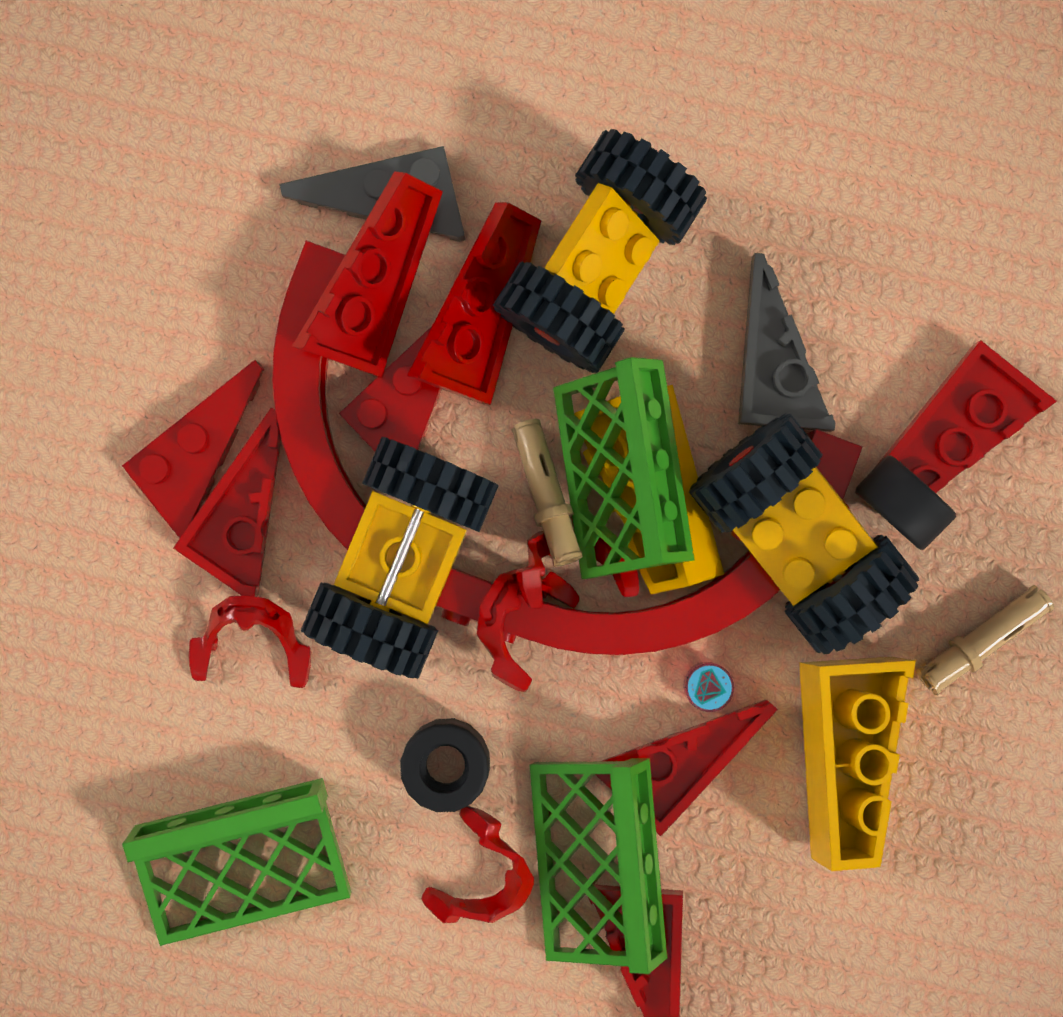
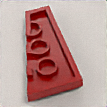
M394 171L292 347L382 377L443 191L407 173Z
M495 202L407 374L408 377L474 402L491 405L513 327L512 323L505 321L500 316L501 314L494 310L493 304L518 264L522 261L524 263L531 262L542 220L509 202Z
M980 340L972 345L879 463L886 456H893L931 490L937 493L948 485L950 480L965 469L973 466L985 457L984 455L1003 440L1010 438L1023 428L1024 424L1039 413L1044 412L1056 403L1057 400Z

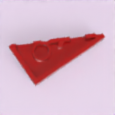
M431 327L384 370L382 377L378 376L339 413L374 452L378 447L381 437L395 440L417 450L420 447L422 438L425 437L429 426V419L442 389L410 378L407 374Z
M256 360L252 361L122 465L179 538L196 516L204 497L209 495L215 482V473L223 465L239 431L236 428L249 401H253L260 386L259 379L264 368Z
M765 699L602 761L650 758L656 833L662 836L778 709ZM595 774L612 790L610 774Z

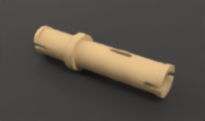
M540 419L522 421L511 430L538 512L534 515L536 526L543 529L554 567L574 563L583 556L570 519L574 515L572 506L565 503Z
M1032 585L1026 592L993 614L963 638L956 636L950 640V647L925 666L918 668L916 671L917 675L929 690L932 689L933 694L939 695L943 689L968 671L972 673L977 672L983 667L982 661L1017 637L1018 634L1044 615L1051 613L1055 609L1052 600L1042 589L1039 590L1037 586Z

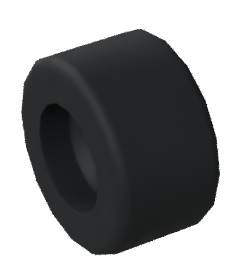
M891 455L886 456L856 487V492L920 550H924L956 518V513L945 501Z
M455 718L436 719L421 726L406 744L400 760L401 780L408 795L421 807L435 812H455L471 805L483 792L490 771V752L483 736L470 724ZM440 746L456 748L462 754L465 761L463 775L452 783L436 781L430 776L427 769L429 754Z

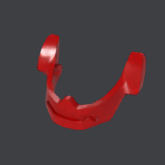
M538 531L527 540L529 564L527 567L516 571L522 597L532 609L543 607L540 576L545 575V566L541 559L548 555L551 557L544 532ZM601 537L598 538L594 550L596 561L604 565L612 548ZM637 570L612 575L623 597L638 595L639 579Z
M514 569L500 574L480 605L477 636L494 659L491 668L492 676L517 691L526 692L532 682V678L512 659L503 634V623L506 614L510 611L518 610L521 606L518 597L521 591L516 577L518 569ZM549 572L544 579H541L543 598L549 595L573 609L577 606L580 597L574 588L554 572Z
M229 596L212 608L206 634L203 637L190 640L189 667L192 678L195 681H205L211 651H216L218 646L217 633L225 625L234 622L243 631H248L256 624L269 628L279 638L285 650L290 686L304 688L308 682L311 668V649L309 646L297 642L291 614L269 599L254 596Z
M466 806L460 810L459 815L466 825L480 837L478 840L479 844L512 860L513 869L506 871L505 886L496 895L482 899L455 898L443 891L428 887L425 889L421 899L424 905L442 923H457L460 917L493 923L519 910L531 894L534 877L524 858L500 838V821L481 809Z

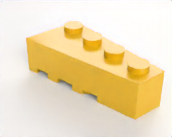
M876 657L799 662L811 859L830 871L881 867L892 803L888 799L892 773L897 774L900 754L896 753L901 723L906 722L909 703L905 702L908 679L913 678L916 660L898 657Z

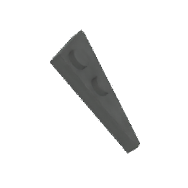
M444 146L279 184L281 194L285 199L295 200L299 204L318 208V206L346 212L348 216L366 220L394 171L407 173L443 191L430 232L448 236L450 240L458 242L466 240Z
M754 253L751 259L738 424L766 426L777 417L780 418L784 414H791L803 430L817 429L832 432L835 430V420L833 415H829L817 386L820 383L814 369L807 362L806 349L792 314L788 315L778 290L779 282L775 272L768 265L765 254Z

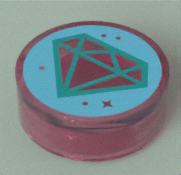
M701 662L694 665L687 672L683 688L686 698L694 707L705 712H715L723 709L731 701L734 693V682L730 673L724 667L714 662Z

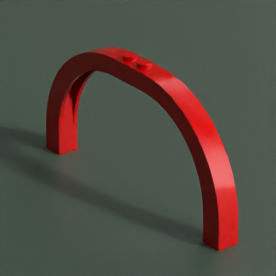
M306 240L289 283L278 320L273 352L272 379L275 413L282 443L294 476L309 504L324 525L348 550L366 504L352 485L334 444L326 398L329 359L292 347L345 254ZM817 429L806 433L823 454V457L820 458V463L816 467L843 500L863 446ZM748 550L724 572V575L716 577L699 589L667 603L639 610L592 612L565 608L544 601L542 608L532 609L527 605L522 594L519 593L520 608L516 611L508 612L505 616L503 623L504 641L514 644L516 636L553 648L586 654L627 655L656 652L685 645L723 630L751 614L775 596L780 589ZM451 568L436 605L443 608L441 617L463 626H468L471 619L478 621L480 605L493 582Z

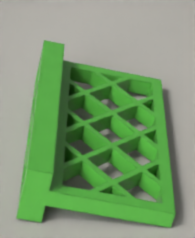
M630 357L615 362L616 367L553 387L570 505L574 513L572 516L574 531L583 556L579 560L582 579L694 561L663 360ZM617 380L621 398L618 409L605 400L614 381ZM579 392L589 400L581 420L574 415L571 396ZM600 410L612 419L603 439L591 430ZM622 428L626 431L629 450L626 458H623L613 449ZM585 439L597 449L588 468L581 463L580 449ZM607 459L620 469L610 488L598 478ZM629 479H632L634 482L636 495L634 508L620 497ZM592 488L604 498L596 516L588 510L587 497ZM614 508L627 518L618 537L605 526ZM637 528L642 534L644 558H640L628 547ZM599 537L612 548L602 566H597L594 550Z
M631 758L626 761L534 762L529 764L546 961L629 967V973H651L667 959L650 758ZM546 774H558L572 789L560 804L547 792ZM573 774L584 775L581 777L580 780H578ZM595 774H610L612 796L605 805L585 787ZM577 795L596 813V816L584 830L565 811ZM557 820L576 838L564 854L551 841L550 828ZM602 820L616 834L617 846L609 855L589 836ZM581 845L601 864L589 879L569 860ZM617 857H618V865L614 862V860H615ZM561 869L580 887V890L569 903L555 889L554 877ZM606 870L620 884L621 897L614 905L594 886ZM585 895L605 914L594 929L574 910L575 906ZM565 918L585 938L577 948L560 947L559 925ZM610 920L624 934L626 951L612 950L598 935ZM589 944H590L594 949H586V948H587V947L589 946Z
M323 778L138 824L133 827L122 845L127 862L134 861L160 946L350 898L351 888L326 800L328 794ZM318 819L322 838L315 849L290 836L298 823ZM288 826L284 833L278 830V828ZM262 833L278 842L268 861L242 848L249 836ZM241 838L237 845L230 842L231 840ZM214 845L230 854L220 873L194 860L201 848ZM324 845L326 847L328 857L320 853ZM283 846L308 858L297 878L273 865ZM193 850L190 857L183 854L184 852ZM166 857L182 866L183 869L174 884L171 885L154 876L150 861ZM236 858L261 871L250 890L225 877ZM315 862L333 872L336 886L318 890L303 880ZM188 870L214 883L203 902L178 889ZM266 875L291 887L285 899L272 902L256 893ZM218 887L244 900L238 911L225 914L208 905ZM297 891L300 892V893H302V895H298V896H295V897H294V895H295V893H296ZM160 893L166 895L163 902ZM171 899L196 911L190 923L170 928L165 908ZM249 903H251V904H253V905L255 906V907L247 908V906L249 905ZM202 915L208 918L199 921Z

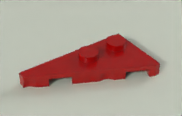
M273 408L269 409L173 547V549L241 596L257 597L259 595L281 444L280 430L275 409Z
M594 884L612 905L621 897L620 886ZM661 889L667 959L649 974L629 973V967L621 966L620 970L636 1006L640 1007L644 1017H680L683 890ZM589 898L591 905L594 904L600 919H602L605 914ZM610 920L604 927L606 931L605 937L610 948L614 951H626L624 934Z

